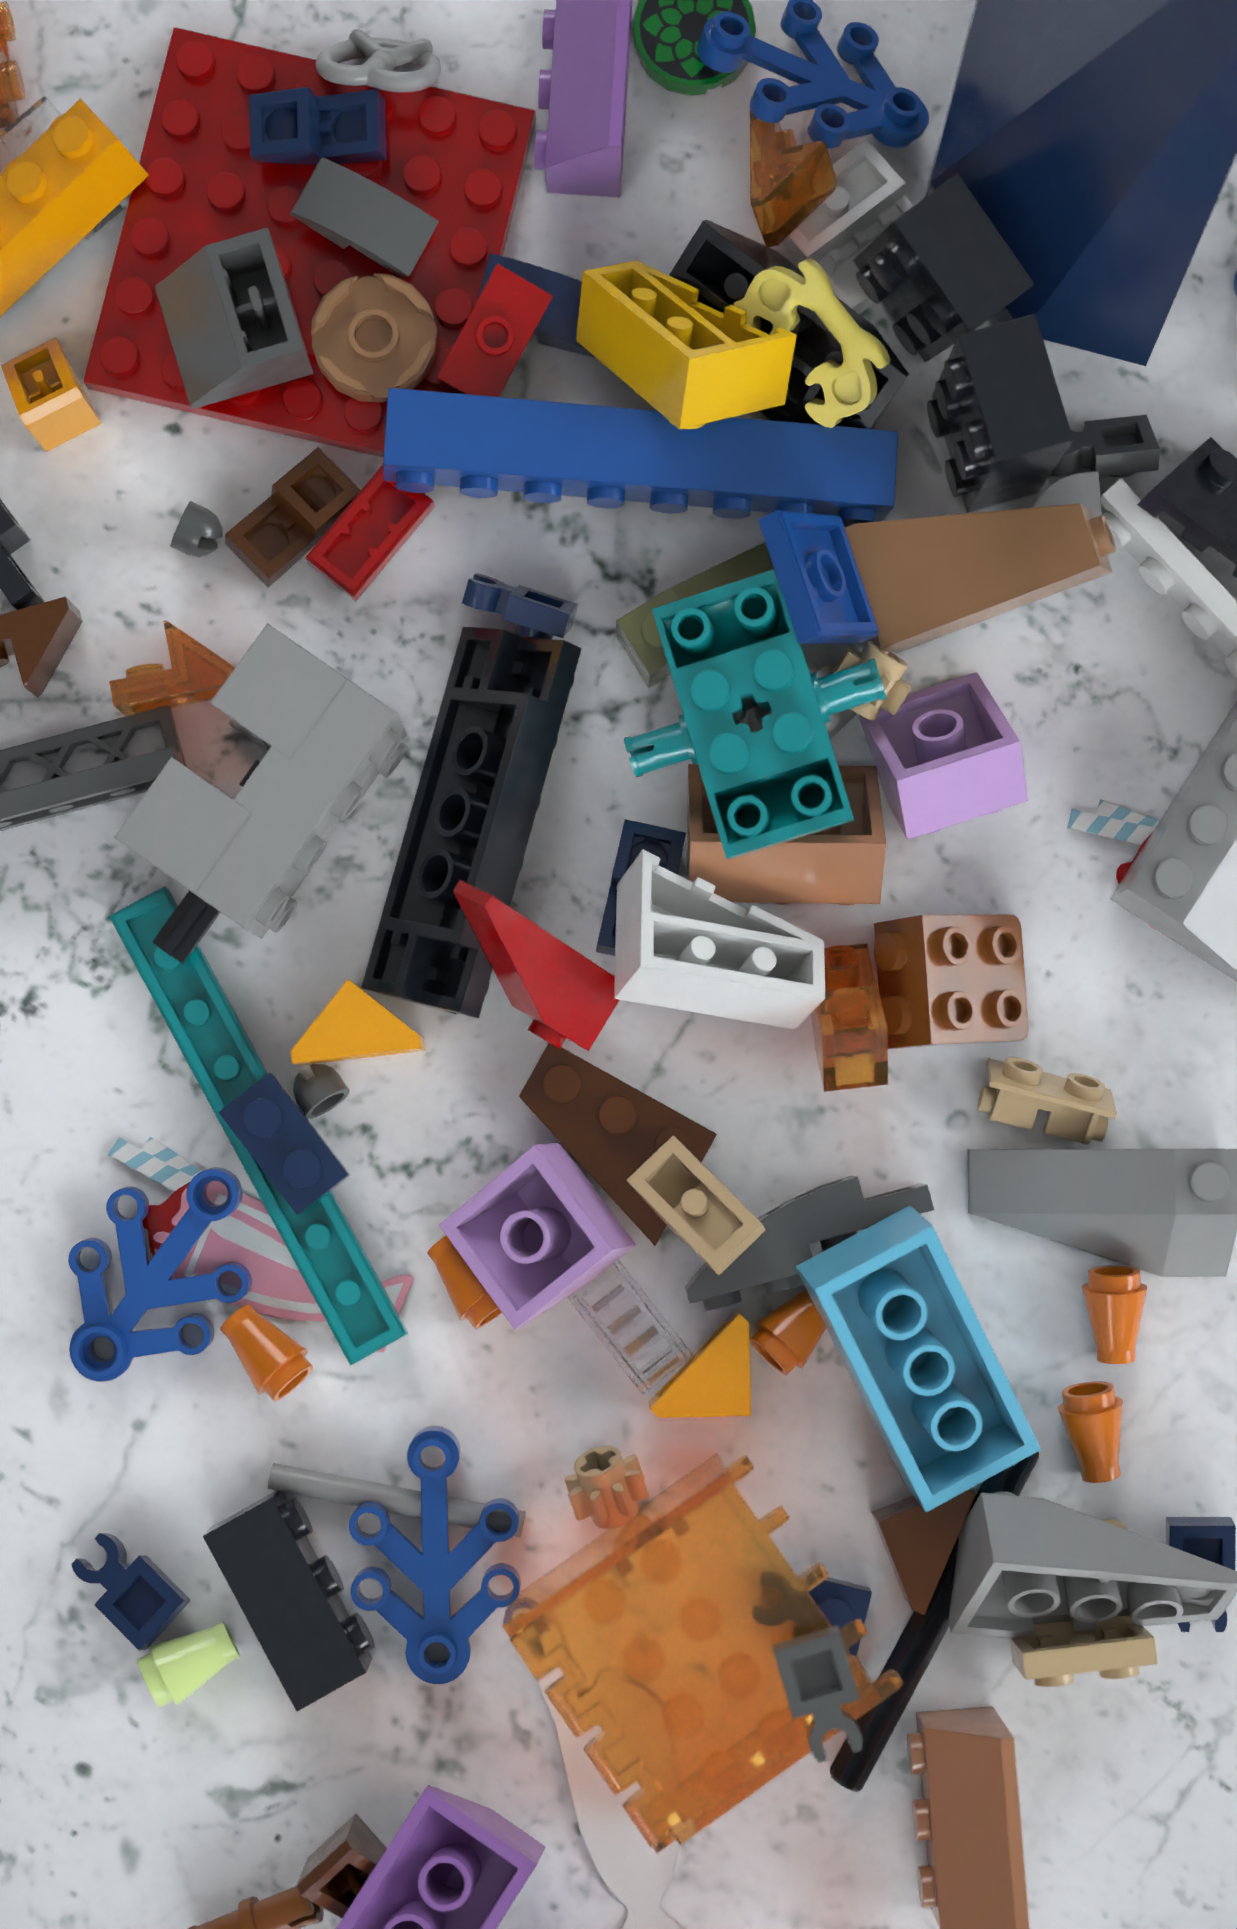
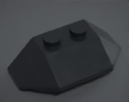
M704 220L669 274V276L699 289L698 302L722 313L725 312V307L731 304L734 305L736 301L744 298L755 276L767 268L781 266L805 278L796 265L776 250L709 220ZM838 298L860 328L875 336L885 346L890 357L889 364L882 369L877 368L871 362L877 382V395L874 401L864 410L842 418L841 422L836 425L868 429L878 420L909 376V373L876 327ZM798 305L797 313L799 314L800 322L791 331L797 336L785 405L760 410V412L772 421L819 424L808 415L805 405L814 398L825 400L823 389L817 383L808 386L805 384V380L814 368L830 359L842 365L843 355L839 342L817 314L806 307ZM760 317V331L770 335L773 324Z

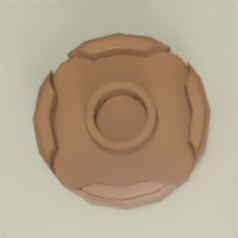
M374 273V277L365 276L358 279V276H354L341 281L322 298L312 318V348L321 373L337 391L358 401L387 402L388 388L413 390L426 379L436 359L438 331L429 303L413 285L390 274Z

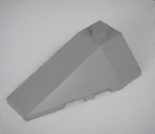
M967 1149L968 1213L1161 1277H1226L1237 1234V1149Z
M1010 1492L981 1493L959 1533L949 1613L950 1633L1007 1638L1034 1636V1624L1063 1621L1072 1622L1073 1632L1094 1631L1095 1622L1130 1615L1133 1623L1138 1626L1217 1620L1237 1595V1571L1043 1498L1016 1496Z

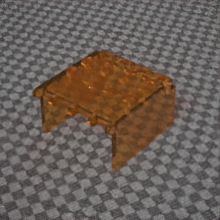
M716 1453L642 1505L635 1518L621 1527L608 1529L519 1593L516 1601L505 1609L502 1627L508 1636L511 1637L509 1641L535 1679H542L558 1667L564 1674L550 1684L544 1692L575 1738L582 1736L597 1724L601 1728L602 1732L591 1739L583 1749L613 1794L618 1795L636 1782L641 1787L640 1790L631 1795L622 1804V1807L650 1847H653L656 1853H659L675 1840L680 1845L811 1752L807 1739V1729L813 1715L808 1714L795 1719L792 1718L772 1644L832 1627L808 1592L826 1579L829 1574L822 1563L818 1562L797 1576L769 1535L790 1518L784 1508L779 1506L758 1519L734 1485L735 1482L746 1477L755 1467L747 1455L726 1467L719 1454ZM856 1619L840 1629L860 1698L859 1700L842 1704L841 1709L848 1712L855 1720L890 1696L903 1684L896 1670L885 1673L873 1682L859 1657H853L848 1650L849 1647L862 1639L868 1632L860 1619ZM832 1729L828 1731L823 1737L822 1744L841 1730Z

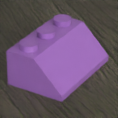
M556 0V10L544 9L542 48L553 50L552 70H540L538 108L549 110L548 131L536 130L534 169L545 170L547 193L621 197L632 0Z
M427 1785L336 1929H497L538 1864L546 1846L493 1809Z

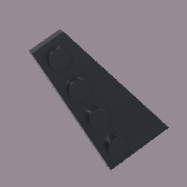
M1210 437L1158 483L1137 505L1154 518L1164 511L1185 527L1181 537L1192 546L1203 552L1210 545L1236 564L1232 575L1237 578V458L1224 450Z

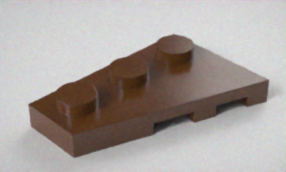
M548 1043L521 1091L520 1099L653 1245L656 1246L667 1225L627 1182V1179L673 1135L702 1163L717 1134L562 1047L558 1049Z

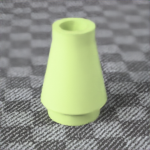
M223 1621L212 1628L149 1646L151 1653L138 1659L137 1663L153 1699L160 1708L171 1701H174L178 1706L228 1663L239 1658L240 1654Z

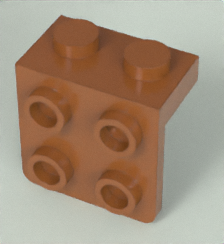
M918 915L874 923V958L877 963L880 1005L878 1019L881 1026L883 1049H903L942 1044L1022 1041L1027 1037L1029 1025L1021 923L1015 915Z

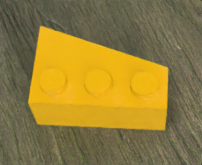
M636 260L583 271L576 341L679 430L698 429L706 423L785 405L796 334L781 327L775 329L772 335L746 324L747 311L732 304L725 307L724 313L698 302L699 289Z

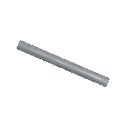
M276 1463L272 1465L268 1489L359 1506L365 1502H376L384 1506L388 1512L421 1518V1491ZM448 1497V1524L473 1528L479 1522L482 1509L486 1504ZM494 1510L487 1516L490 1527L498 1531L507 1529L512 1523L510 1515L504 1510ZM518 1510L519 1524L514 1536L521 1537L526 1511Z

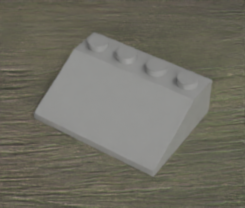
M1237 701L1110 898L1235 981H1237Z

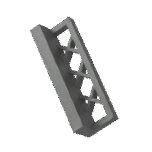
M166 705L0 750V831L147 792L171 757L186 766L171 708ZM160 724L165 749L135 757H130L123 753L137 730ZM120 735L114 747L102 741L103 739ZM92 743L109 753L102 766L72 774L62 770L77 746ZM59 751L53 763L40 757ZM31 759L48 769L41 782L12 790L2 787L3 782L17 762Z

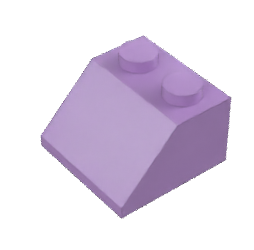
M977 672L908 694L896 715L891 714L884 708L881 709L874 721L859 715L888 805L907 840L924 834L935 833L945 827L986 814H993L1004 808L1028 801L1020 740Z
M561 1143L534 1145L439 1224L514 1330L521 1328L590 1283L636 1245Z

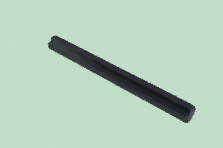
M1039 1452L983 1481L968 1514L981 1493L1010 1492L1019 1496L1039 1459ZM959 1535L925 1615L916 1611L913 1612L855 1720L862 1736L861 1751L853 1753L849 1740L846 1737L830 1767L831 1778L846 1789L854 1792H859L863 1789L949 1628V1613Z

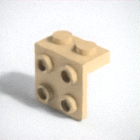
M1117 1519L1102 1520L1127 1530V1527ZM1131 1615L1095 1622L1094 1631L1073 1632L1071 1621L1034 1624V1636L1010 1638L1013 1664L1025 1680L1034 1679L1035 1685L1041 1687L1067 1685L1074 1682V1674L1099 1671L1100 1677L1106 1679L1129 1678L1140 1673L1139 1666L1158 1664L1154 1636L1143 1626L1133 1623Z

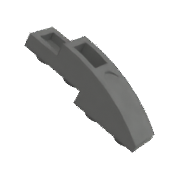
M849 1176L818 1186L789 1199L757 1218L763 1224L766 1231L719 1276L705 1262L685 1286L688 1300L690 1303L702 1300L705 1311L741 1302L740 1290L756 1285L765 1284L767 1294L801 1286L804 1283L795 1266L813 1257L809 1244L819 1241L823 1252L857 1234V1231L866 1229L909 1205L920 1214L932 1211L934 1206L928 1185L916 1184L864 1198L858 1176Z

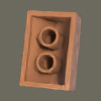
M688 764L687 880L694 882L699 877L716 886L713 893L731 902L775 903L780 905L791 903L880 904L886 837L877 766H839L854 821L727 860L698 764Z
M993 1706L916 1712L918 1733H907V1752L911 1774H921L923 1799L912 1800V1816L916 1841H926L928 1866L917 1867L921 1907L932 1909L940 1929H1030L1013 1735Z

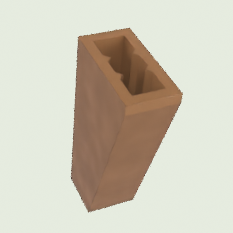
M1080 503L857 523L845 527L879 630L878 639L881 648L897 653L1109 574L1113 571L1107 555L1116 552L1114 538L1104 515L1094 517L1093 511Z

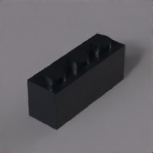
M275 1491L217 1523L203 1535V1538L296 1712L365 1674L373 1659L369 1651L375 1648V1644L363 1618L358 1613L349 1616L338 1593L344 1590V1586L333 1562L327 1555L318 1558L308 1540L307 1535L313 1532V1528L304 1508L296 1498L287 1501L283 1492Z

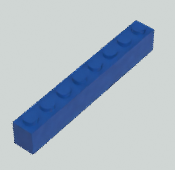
M388 388L383 474L384 481L396 482V488L413 493L431 492L434 490V485L460 487L459 492L465 496L492 498L498 495V490L523 492L524 499L537 503H556L561 501V496L586 497L587 504L599 508H620L625 505V501L650 503L651 510L670 514L686 512L688 506L713 508L715 516L730 519L749 517L751 511L772 513L776 510L836 515L842 518L844 527H848L857 523L883 521L893 509L895 503L898 431L842 426L829 428L819 424L737 417L706 423L698 429L679 430L659 411Z

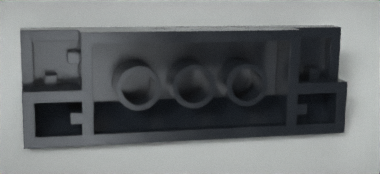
M462 628L361 986L362 989L452 1014L479 1018L484 998L489 988V980L493 968L453 890L459 880L494 896L510 907L518 876L523 866L524 854L536 811L540 805L541 793L553 750L557 744L558 732L566 703L574 683L575 671L582 648L565 640L523 638L505 629Z

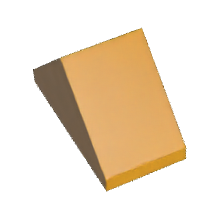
M57 338L1 365L19 417L46 452L102 424Z
M347 979L292 1048L291 1060L292 1064L301 1066L426 1051L425 1040L358 985Z
M737 1309L648 1402L649 1409L658 1418L751 1416L749 1322Z

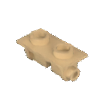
M1010 1057L1005 1062L990 1058L987 1060L989 1087H982L977 1110L988 1113V1120L1032 1130L1038 1109L1049 1111L1043 1128L1044 1134L1080 1142L1085 1145H1089L1091 1140L1099 1142L1104 1140L1108 1127V1117L1115 1119L1117 1111L1111 1089L1105 1088L1101 1081L1079 1073H1071L1067 1078L1045 1073L1039 1065L1022 1058Z

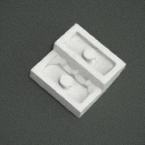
M865 139L771 210L768 216L773 227L797 263L799 264V262L811 258L820 264L829 277L835 296L860 314L874 304V302L859 285L856 278V272L859 269L853 260L893 221L914 205L905 196L906 183L873 145Z

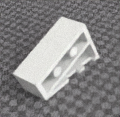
M642 850L617 883L614 999L795 1030L825 999L824 940L753 904L747 910L713 893L715 885L699 877L694 882H691L659 866L661 858Z

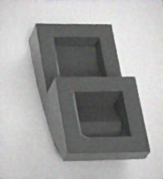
M323 157L318 161L290 212V215L342 249L349 245L402 280L409 277L439 223L438 220L384 187Z

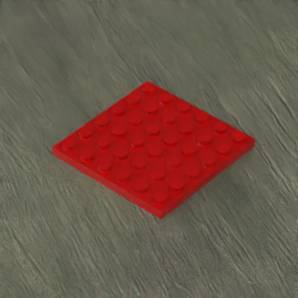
M174 27L139 164L149 176L131 192L83 382L90 390L384 458L387 402L358 401L337 391L320 371L312 348L311 330L312 318L322 298L341 281L354 276H358V279L365 276L374 277V273L390 274L397 278L399 277L350 245L342 249L290 215L317 164H283L255 161L250 156L249 95L309 87L317 97L378 88L367 85H342L325 80L317 72L315 59ZM432 86L421 91L404 93L378 89L385 98L387 160L339 165L384 187L439 221L412 273L403 280L413 285L429 303L438 331L436 359L426 379L413 390L461 394L438 381L437 376L477 302L489 253L500 256L504 254L536 123V113L532 109ZM268 227L281 262L314 374L192 409L188 401L155 286L204 246Z

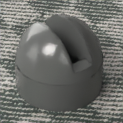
M190 501L178 523L170 547L195 557H202L214 552L218 548V543L215 539H219L223 535L218 517L209 509Z
M325 1064L310 1065L315 1076L308 1080L300 1072L296 1075L293 1084V1095L307 1119L316 1118L330 1111L350 1093L349 1088L333 1067Z

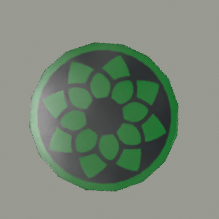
M639 0L633 20L632 35L636 53L640 58V64L648 77L668 91L689 96L707 94L709 89H715L720 85L723 88L735 81L749 63L748 61H744L743 66L737 71L731 73L718 72L702 62L697 53V44L706 22L724 11L734 12L742 16L749 24L750 35L755 37V19L753 7L749 0Z

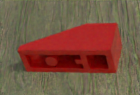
M459 880L453 892L511 1005L533 1019L527 1030L558 1049H561L567 1039L589 1051L619 1002V999H614L615 976L494 896Z

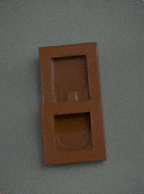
M317 447L272 485V494L267 500L225 534V545L267 587H270L317 544L361 490Z

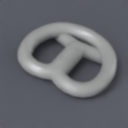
M360 29L353 30L350 33L349 40L341 41L324 49L318 55L315 64L318 74L330 82L351 86L367 85L385 91L400 93L426 89L433 85L441 74V63L433 53L432 43L428 39L422 38L412 42H404L392 39L371 38ZM368 58L362 65L340 64L348 60ZM406 63L421 67V69L412 72L393 71L395 66Z

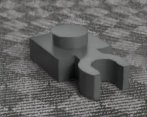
M1147 415L1084 421V432L1071 430L1074 440L1050 476H1067L1076 473L1081 468L1092 467L1093 472L1098 471L1099 477L1112 476L1118 478L1128 477L1137 472L1158 470L1160 447Z
M838 1625L772 1644L792 1718L795 1719L808 1714L813 1715L807 1729V1739L812 1755L817 1762L827 1761L822 1740L824 1735L832 1729H840L847 1734L853 1753L861 1751L862 1736L855 1719L848 1712L841 1709L842 1704L856 1701L860 1698Z

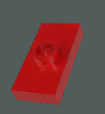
M497 263L443 364L437 380L461 394L500 397L553 295Z
M383 464L305 557L309 565L355 602L435 507L434 500L425 493L402 491L396 488V482L384 481Z

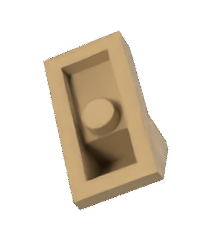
M674 1135L627 1179V1182L682 1242H686L718 1276L766 1231L763 1224Z

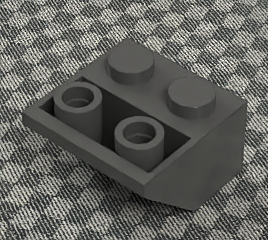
M268 227L204 246L155 286L188 401L192 409L314 374L281 262Z

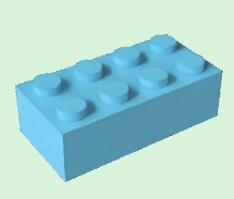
M911 1205L795 1266L904 1484L925 1512L934 1509L1041 1450L933 1225Z

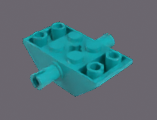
M774 569L652 608L683 714L678 716V723L634 737L624 738L627 753L630 752L631 757H629V761L636 778L643 776L644 773L691 759L693 765L698 763L727 860L854 821L825 723L831 722V714L879 699L880 701L887 699L875 658L868 660L867 663L819 678L816 672L810 674L802 645L798 643ZM754 707H759L762 712L771 711V714L762 718L763 729L758 732H751L746 723H740V720L746 717V711Z

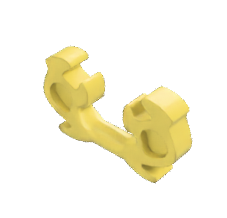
M809 258L799 262L798 267L805 278L781 266L767 268L755 276L748 287L745 297L736 301L734 306L747 311L746 324L758 330L761 329L760 317L770 321L773 324L770 335L774 334V330L779 327L791 332L800 322V317L797 313L798 305L806 307L817 314L839 342L843 363L842 365L837 364L836 361L830 359L814 368L808 374L805 384L808 386L816 383L820 384L825 400L814 398L805 405V410L815 422L824 427L833 428L841 422L842 418L864 410L874 401L877 395V382L871 362L877 368L882 369L890 362L889 354L885 346L875 336L860 328L835 296L827 273L815 260Z

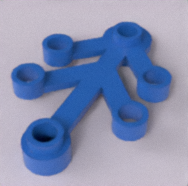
M789 0L780 20L783 32L795 40L807 60L751 36L748 22L737 13L730 11L720 12L706 22L697 44V53L702 62L711 69L718 72L731 73L739 70L743 66L744 61H748L800 84L788 87L784 82L775 78L760 80L751 97L749 106L754 116L761 121L778 123L783 120L785 115L816 109L807 128L808 135L814 143L828 149L837 148L844 140L872 134L879 142L886 146L894 148L906 147L913 140L923 135L929 123L928 110L920 98L909 89L895 87L874 55L879 44V37L875 30L867 24L861 22L847 24L837 44L839 56L845 62L854 66L865 84L864 86L850 80L817 29L822 19V11L812 0ZM843 103L857 109V111L847 113L835 104Z
M214 1167L204 1170L192 1178L186 1192L189 1208L150 1262L148 1260L142 1221L149 1211L147 1195L141 1189L131 1186L124 1187L111 1194L107 1201L106 1211L116 1227L126 1295L112 1314L103 1273L109 1268L112 1261V1253L109 1246L98 1238H88L73 1246L69 1253L68 1262L72 1272L78 1277L84 1323L74 1332L70 1341L69 1351L74 1367L82 1376L93 1381L105 1382L113 1380L127 1371L134 1357L180 1351L186 1355L201 1353L212 1343L214 1338L213 1324L202 1314H189L179 1320L174 1327L132 1330L148 1309L218 1299L224 1303H234L242 1299L250 1291L252 1285L251 1274L244 1265L238 1262L225 1263L213 1273L170 1279L210 1223L226 1218L239 1207L242 1200V1186L239 1179L231 1171ZM212 1181H219L226 1186L228 1197L224 1204H214L208 1199L206 1191ZM129 1195L137 1201L138 1212L134 1218H126L120 1214L118 1201L121 1196ZM84 1247H92L99 1253L100 1264L97 1269H87L81 1263L80 1254ZM226 1271L237 1273L241 1279L242 1286L236 1294L227 1293L221 1287L220 1278ZM194 1323L201 1327L204 1339L200 1345H191L185 1341L183 1337L185 1324ZM97 1337H106L113 1343L114 1354L112 1358L103 1359L96 1354L94 1342Z
M429 1426L420 1430L413 1437L407 1452V1461L411 1471L421 1479L422 1552L390 1522L388 1511L379 1503L365 1502L360 1504L354 1510L349 1521V1531L356 1542L362 1545H374L423 1591L424 1617L391 1589V1579L383 1569L371 1566L360 1570L356 1574L351 1585L350 1594L357 1607L365 1611L376 1610L407 1640L405 1655L409 1668L419 1679L431 1684L451 1682L464 1672L471 1653L469 1637L497 1607L503 1608L514 1603L519 1596L521 1587L520 1575L513 1566L505 1563L494 1564L484 1573L481 1589L451 1617L450 1590L496 1542H504L514 1536L519 1524V1512L516 1506L507 1499L497 1498L489 1501L482 1509L479 1522L449 1552L447 1477L455 1471L460 1459L461 1450L456 1436L450 1430L441 1426ZM428 1446L439 1447L445 1455V1462L439 1467H429L423 1463L421 1451ZM498 1509L506 1511L512 1519L511 1525L501 1531L490 1527L487 1521L489 1513ZM364 1513L375 1514L381 1521V1529L374 1534L363 1532L358 1525V1517ZM504 1575L512 1581L513 1589L506 1595H497L491 1591L489 1581L494 1576ZM368 1578L377 1580L382 1585L383 1594L375 1599L365 1597L360 1591V1582ZM434 1642L443 1643L449 1649L450 1656L442 1662L432 1661L426 1654V1647Z

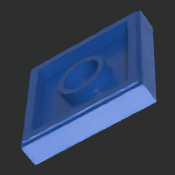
M776 510L758 519L799 644H860L879 636V630L841 517Z

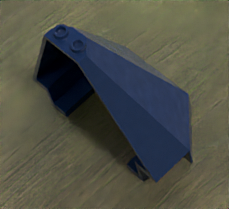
M976 0L924 198L958 173L1035 285L990 318L994 325L1035 314L1043 340L1143 366L1147 365L1237 155V0Z

